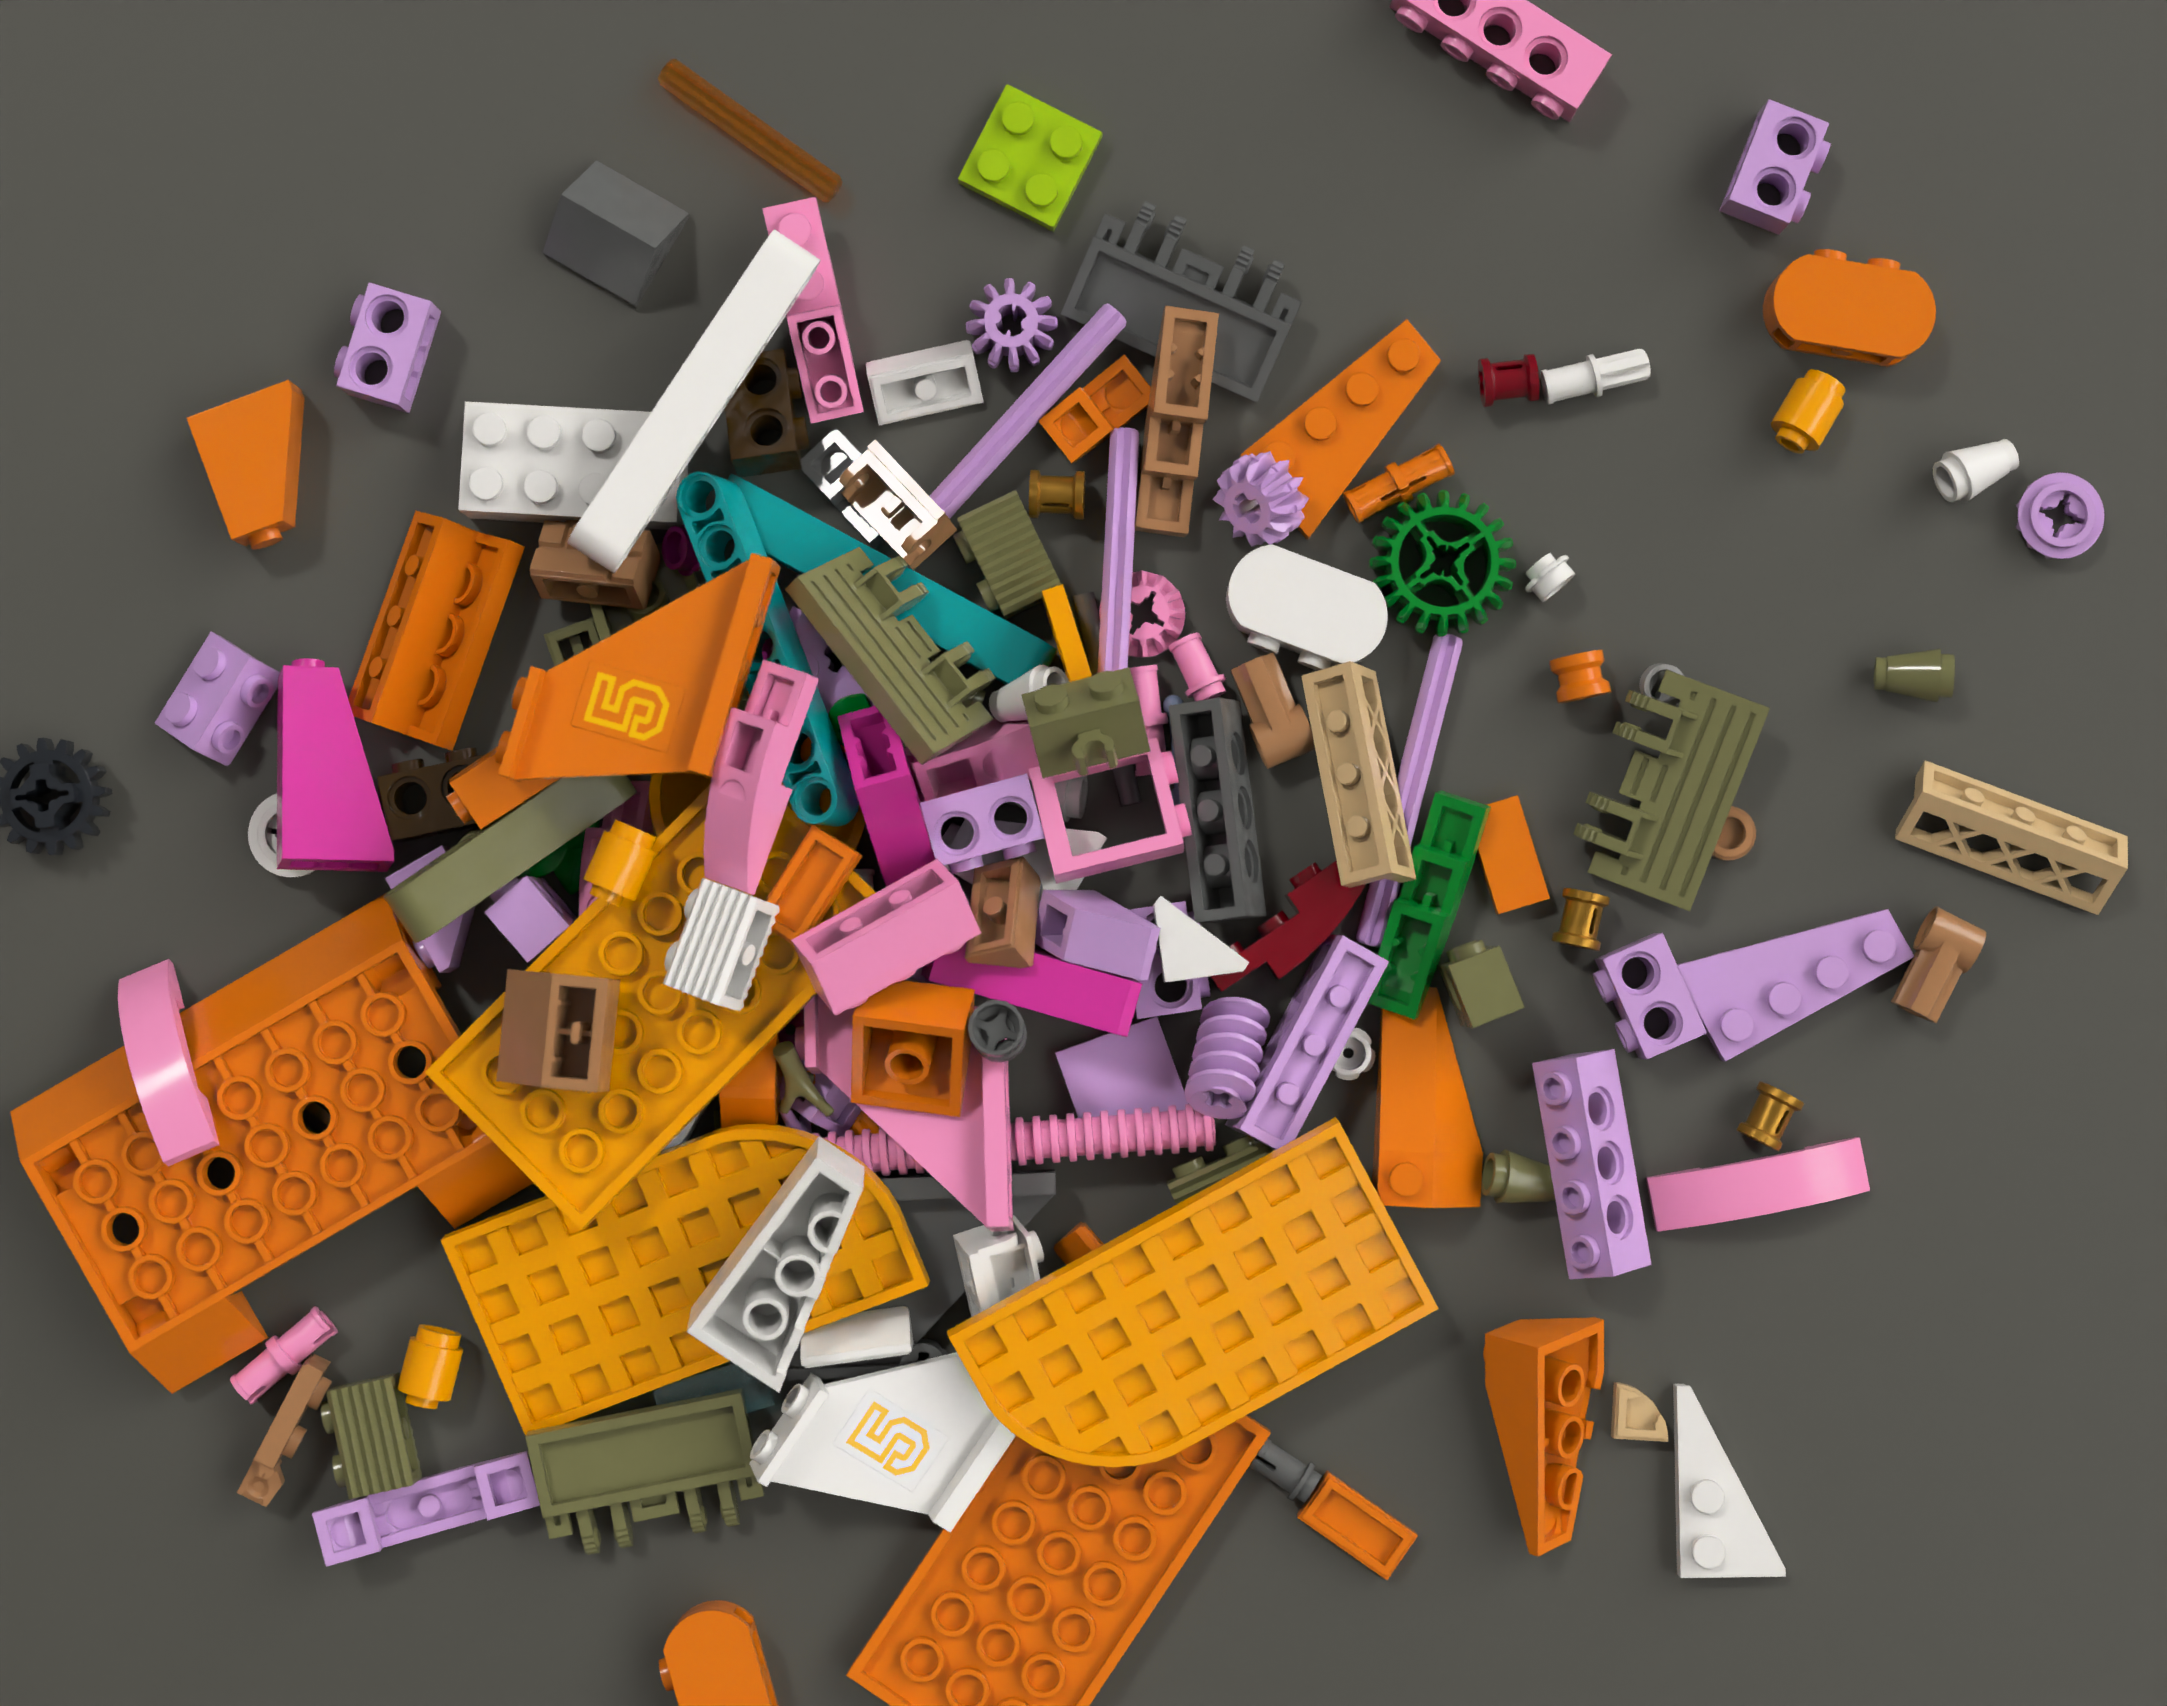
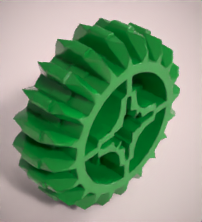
M1447 490L1439 491L1436 498V507L1431 506L1426 493H1420L1416 497L1418 513H1415L1407 503H1400L1396 509L1403 523L1401 524L1390 517H1386L1381 523L1384 530L1393 536L1392 539L1384 536H1375L1372 541L1374 548L1386 552V556L1372 557L1368 562L1369 568L1385 570L1386 575L1377 577L1372 582L1380 590L1388 586L1390 587L1392 593L1384 598L1387 609L1392 607L1397 601L1404 606L1397 614L1395 619L1397 623L1402 625L1407 621L1411 613L1419 616L1415 624V633L1423 634L1428 627L1429 620H1434L1436 635L1444 637L1447 635L1448 621L1453 620L1458 634H1465L1469 630L1466 615L1469 614L1473 621L1480 626L1488 621L1487 614L1481 606L1482 603L1495 611H1498L1503 606V601L1492 592L1493 589L1501 592H1508L1512 589L1513 582L1498 574L1499 571L1507 572L1516 568L1515 559L1499 558V552L1510 549L1513 546L1512 538H1503L1495 541L1493 534L1497 533L1504 526V522L1501 518H1498L1486 526L1481 521L1489 510V506L1485 503L1479 505L1473 514L1467 512L1466 509L1470 502L1468 494L1462 493L1454 508L1449 507L1450 496ZM1430 522H1448L1464 528L1470 535L1456 542H1447L1440 539L1434 530L1429 531L1425 524ZM1410 533L1417 542L1415 547L1421 556V565L1413 575L1403 581L1399 569V552L1404 538ZM1481 548L1485 561V573L1481 587L1476 595H1474L1467 585L1470 581L1464 572V562L1472 552ZM1460 549L1464 550L1454 559V563L1450 566L1451 576L1444 577V571H1442L1439 575L1433 572L1425 579L1420 578L1430 569V565L1434 562L1435 556L1433 552L1440 551L1442 557L1445 553L1451 556ZM1429 585H1437L1445 589L1451 597L1455 596L1460 605L1451 607L1434 606L1420 600L1414 593Z

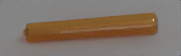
M671 59L666 63L658 76V81L663 88L823 202L828 203L836 196L843 183L837 173L677 59Z

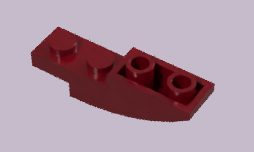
M1337 860L1322 870L1316 862L1312 863L1289 879L1294 889L1284 896L1296 914L1288 918L1282 910L1256 928L1262 936L1246 948H1243L1239 941L1228 946L1250 962L1243 972L1209 977L1219 992L1224 991L1263 963L1267 965L1276 979L1282 978L1303 962L1329 937L1345 918L1366 884L1352 888L1341 886Z

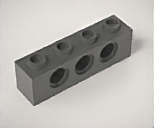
M1213 698L1169 705L1175 764L1179 781L1180 804H1185L1192 835L1184 838L1195 922L1217 923L1267 916L1240 701Z

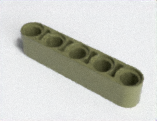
M626 775L560 778L481 830H477L392 888L383 897L413 941L418 943L448 925L630 799L637 791Z

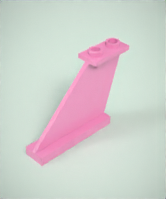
M816 994L804 1007V1027L796 1028L795 1049L800 1059L805 1060L806 1069L812 1074H824L851 1099L852 1022L855 1008L847 1009L835 1016L819 995ZM971 1043L960 1117L855 1103L990 1231H1013L1008 1061H989L981 1056L973 1043Z

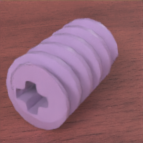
M1223 997L1209 1002L1203 1008L1200 1017L1201 1025L1196 1036L1197 1043L1192 1054L1193 1061L1188 1073L1189 1079L1184 1091L1187 1102L1195 1111L1217 1119H1236L1245 1115L1247 1111L1245 1103L1252 1100L1256 1092L1254 1082L1258 1079L1260 1072L1258 1064L1263 1057L1261 1046L1266 1041L1267 1033L1265 1028L1268 1027L1271 1017L1268 1010L1260 1003L1240 997Z

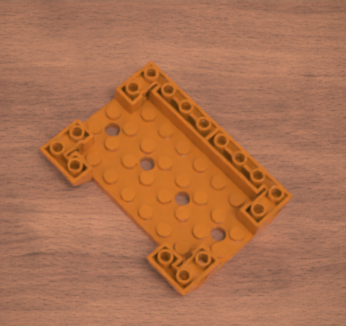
M385 894L179 1013L198 1089L208 1098L219 1141L218 1146L170 1166L163 1162L135 1088L125 1046L120 1047L10 1111L20 1163L127 1350L171 1394L269 1338L243 1292L237 1291L415 1187H418L451 1226L456 1229L533 1184L520 1168L425 1073L462 1034L436 991L442 987L433 969H429L419 957L413 945V939L383 896ZM408 1046L419 1048L426 1058L425 1069L416 1078L405 1076L398 1067V1056ZM314 1101L324 1104L330 1112L329 1126L322 1133L311 1132L303 1123L304 1109ZM217 1157L230 1161L235 1170L234 1180L226 1189L215 1187L208 1178V1167ZM121 1213L132 1215L139 1225V1234L131 1244L121 1243L113 1234V1222Z

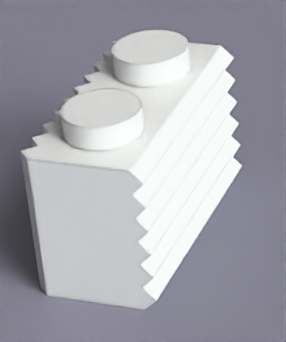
M702 878L699 888L691 892L685 903L684 914L687 920L680 939L671 945L666 954L664 965L667 974L663 984L710 1003L740 1011L744 1007L743 1001L748 997L747 990L752 986L751 979L756 975L755 969L760 965L759 958L764 954L763 948L768 944L767 937L772 933L771 926L775 923V916L779 913V906Z

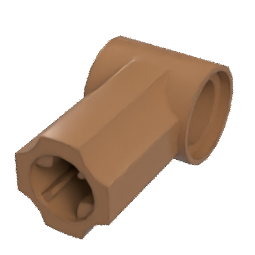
M1274 652L1257 657L1231 669V675L1252 722L1249 724L1250 732L1267 769L1315 750L1312 729L1300 704L1295 705Z
M1935 906L1928 913L1918 930L1913 945L1914 950H1916L1915 957L1912 958L1891 1003L1910 1014L1931 1023H1937L1961 973H1966L1978 958L1985 943L1987 932Z

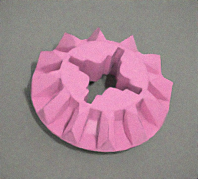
M1143 570L1132 573L1131 603L1140 606L1145 599L1148 600L1151 593L1154 594L1151 612L1164 625L1161 627L1156 623L1152 625L1144 622L1140 629H1136L1133 635L1129 633L1128 655L1140 658L1152 657L1169 649L1168 647L1177 641L1182 632L1186 614L1180 591L1164 576ZM1101 604L1099 609V619L1101 615ZM1130 612V630H1131V628H1132V624H1131V623H1132V620H1133V615H1132L1131 612Z

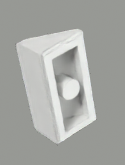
M969 340L878 359L865 364L879 426L984 403Z
M906 1306L862 1311L803 1333L800 1341L801 1366L812 1368L910 1354L914 1345L910 1310Z

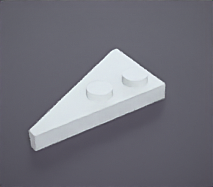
M1673 1384L1677 1575L1680 1578L1786 1577L1785 1566L1691 1386Z

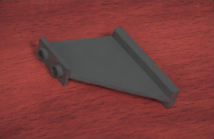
M1056 1169L1012 1171L1013 1215L1025 1227L1047 1202L1056 1195ZM931 1174L882 1175L878 1177L891 1191L901 1208L930 1278V1283L925 1288L864 1311L898 1306L908 1307L915 1345L965 1292L953 1235L984 1224ZM799 1343L787 1369L788 1381L801 1380V1385H803L809 1374L813 1373L821 1379L823 1384L834 1382V1379L852 1378L897 1367L900 1364L902 1355L805 1368V1366H801Z

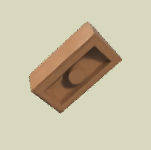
M1023 856L974 868L970 908L981 934L966 942L965 959L968 963L1014 968L1033 966L1041 881L1039 875Z

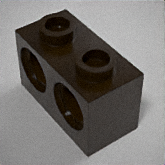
M783 349L762 351L725 407L731 460L737 476L740 478L802 469L800 450L809 449L805 417L795 416L794 399L803 398L798 366H788ZM770 380L776 383L774 388L767 394L756 395L750 392L753 385L759 381ZM775 430L782 433L780 440L773 445L762 446L756 443L758 437L766 431Z
M476 748L455 750L444 754L445 763L425 767L423 759L407 760L392 764L393 774L377 777L391 841L403 843L477 827L478 825L474 819L464 824L446 796L454 792L449 779L484 755L478 756ZM419 784L426 792L427 801L420 812L411 815L404 808L403 796L409 787Z

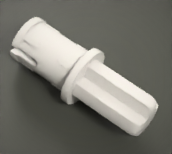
M1635 349L1597 359L1593 354L1586 356V361L1551 370H1541L1540 380L1544 398L1549 405L1556 401L1593 393L1595 397H1601L1603 390L1647 380L1651 375V368L1645 351L1643 349Z

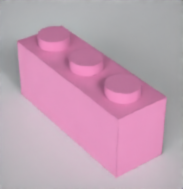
M936 859L791 941L815 992L836 1016L847 1009H853L862 1005L868 997L894 982L910 978L917 969L940 956L959 950L965 942L981 934L959 881Z

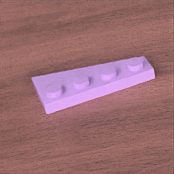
M1884 909L1799 933L1770 939L1754 945L1721 952L1705 958L1680 963L1677 966L1702 1020L1709 1040L1721 1061L1726 1062L1915 956L1890 911Z

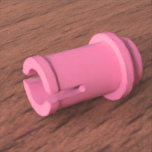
M1198 632L1187 635L1168 647L1189 689L1185 694L1187 698L1193 697L1195 701L1217 698L1226 692L1222 684L1226 680L1225 675H1218L1201 641L1202 637Z

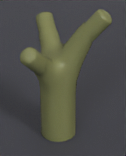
M784 1041L777 1044L773 1049V1054L785 1080V1095L779 1106V1111L787 1114L795 1099L802 1096L826 1117L831 1116L834 1108L826 1102L814 1086V1074L806 1071L793 1043Z

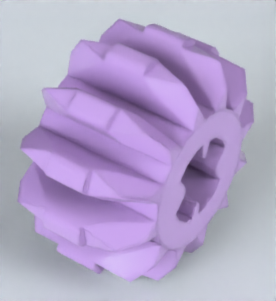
M1006 278L1004 281L1005 294L999 296L995 287L991 284L984 287V293L990 303L989 305L978 300L971 301L970 311L981 319L966 322V332L972 335H982L972 344V350L975 354H981L993 348L988 358V365L991 368H996L1004 355L1008 356L1010 371L1018 372L1020 366L1018 356L1024 354L1032 366L1040 363V358L1033 347L1034 345L1044 350H1052L1054 340L1043 332L1056 329L1058 321L1057 317L1042 315L1052 306L1051 299L1048 296L1040 297L1031 302L1035 295V284L1028 282L1023 287L1021 294H1015L1013 278ZM1007 315H1013V320L1016 321L1017 316L1022 317V332L1016 336H1011L1010 330H1007L1006 335L1002 334V318Z
M1271 451L1260 453L1257 456L1251 453L1241 456L1233 462L1231 467L1222 472L1221 477L1217 479L1221 489L1217 491L1213 500L1224 507L1225 511L1222 512L1218 521L1231 522L1234 526L1233 538L1242 537L1246 534L1251 547L1262 545L1264 542L1271 545L1279 543L1289 535V532L1300 526L1301 521L1305 518L1301 509L1305 507L1309 498L1297 489L1304 477H1292L1289 474V460L1276 463Z

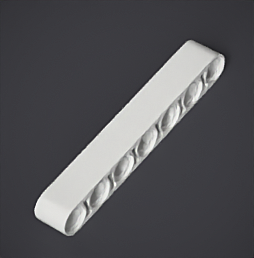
M775 229L771 232L575 526L567 541L569 545L612 573L618 570L820 264V259Z

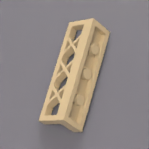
M1349 661L1302 675L1341 886L1352 888L1382 879L1399 883L1415 880L1416 874L1376 671Z
M1926 760L1923 762L1915 778L1914 799L1896 828L1895 834L1896 840L2099 915L2128 869V836ZM1924 811L1945 819L1949 829L1929 833L1916 828L1915 825ZM1985 834L1996 838L2000 848L1982 853L1970 848L1966 838ZM2036 853L2047 857L2051 867L2033 872L2022 868L2017 858ZM2087 872L2103 879L2092 894L2071 886L2068 877Z

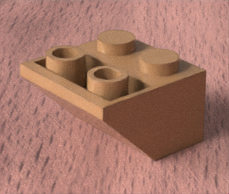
M508 969L496 1081L588 1092L609 1091L620 980Z

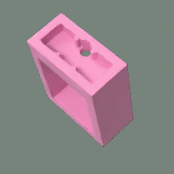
M1157 738L1148 740L1150 752L1118 759L1116 768L1148 761L1166 834L1077 856H1072L1054 783L1082 776L1075 770L1042 778L1040 766L1028 769L1056 884L1184 853L1182 837L1192 835L1185 804L1174 805L1169 785L1179 781L1172 752L1161 753ZM1107 762L1087 767L1088 775L1111 770Z

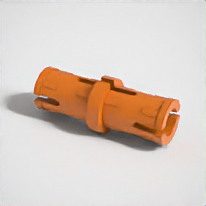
M1438 443L1433 448L1400 465L1392 462L1384 466V473L1351 490L1343 492V497L1352 516L1359 524L1364 519L1399 501L1400 503L1413 501V494L1448 476L1454 475L1455 472L1446 451Z

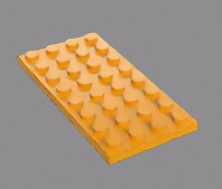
M711 784L656 838L651 849L656 854L636 900L633 901L624 897L619 907L597 898L525 970L620 980L609 1091L588 1092L496 1081L505 992L425 1071L431 1080L580 1230L585 1229L817 994L794 945L774 932L767 937L768 944L763 948L764 954L759 958L760 965L755 969L756 975L751 979L752 986L747 990L748 997L743 1001L744 1007L740 1011L710 1003L663 984L667 974L664 965L666 954L671 945L679 941L687 920L684 914L685 903L691 892L699 888L702 878H705L704 834ZM788 804L755 895L749 894L762 900H766L811 828L806 822L797 817L794 810ZM853 870L821 923L877 892Z

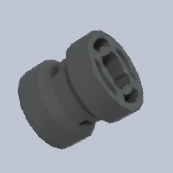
M991 1000L984 1002L974 1010L969 1018L968 1032L970 1040L980 1055L989 1061L1005 1062L1012 1060L1021 1053L1026 1045L1028 1033L1025 1022L1016 1007L1006 1001Z

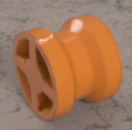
M1603 650L1582 652L1549 661L1551 672L1558 676L1560 685L1556 692L1558 704L1611 693L1609 681L1602 677L1601 665L1604 662Z

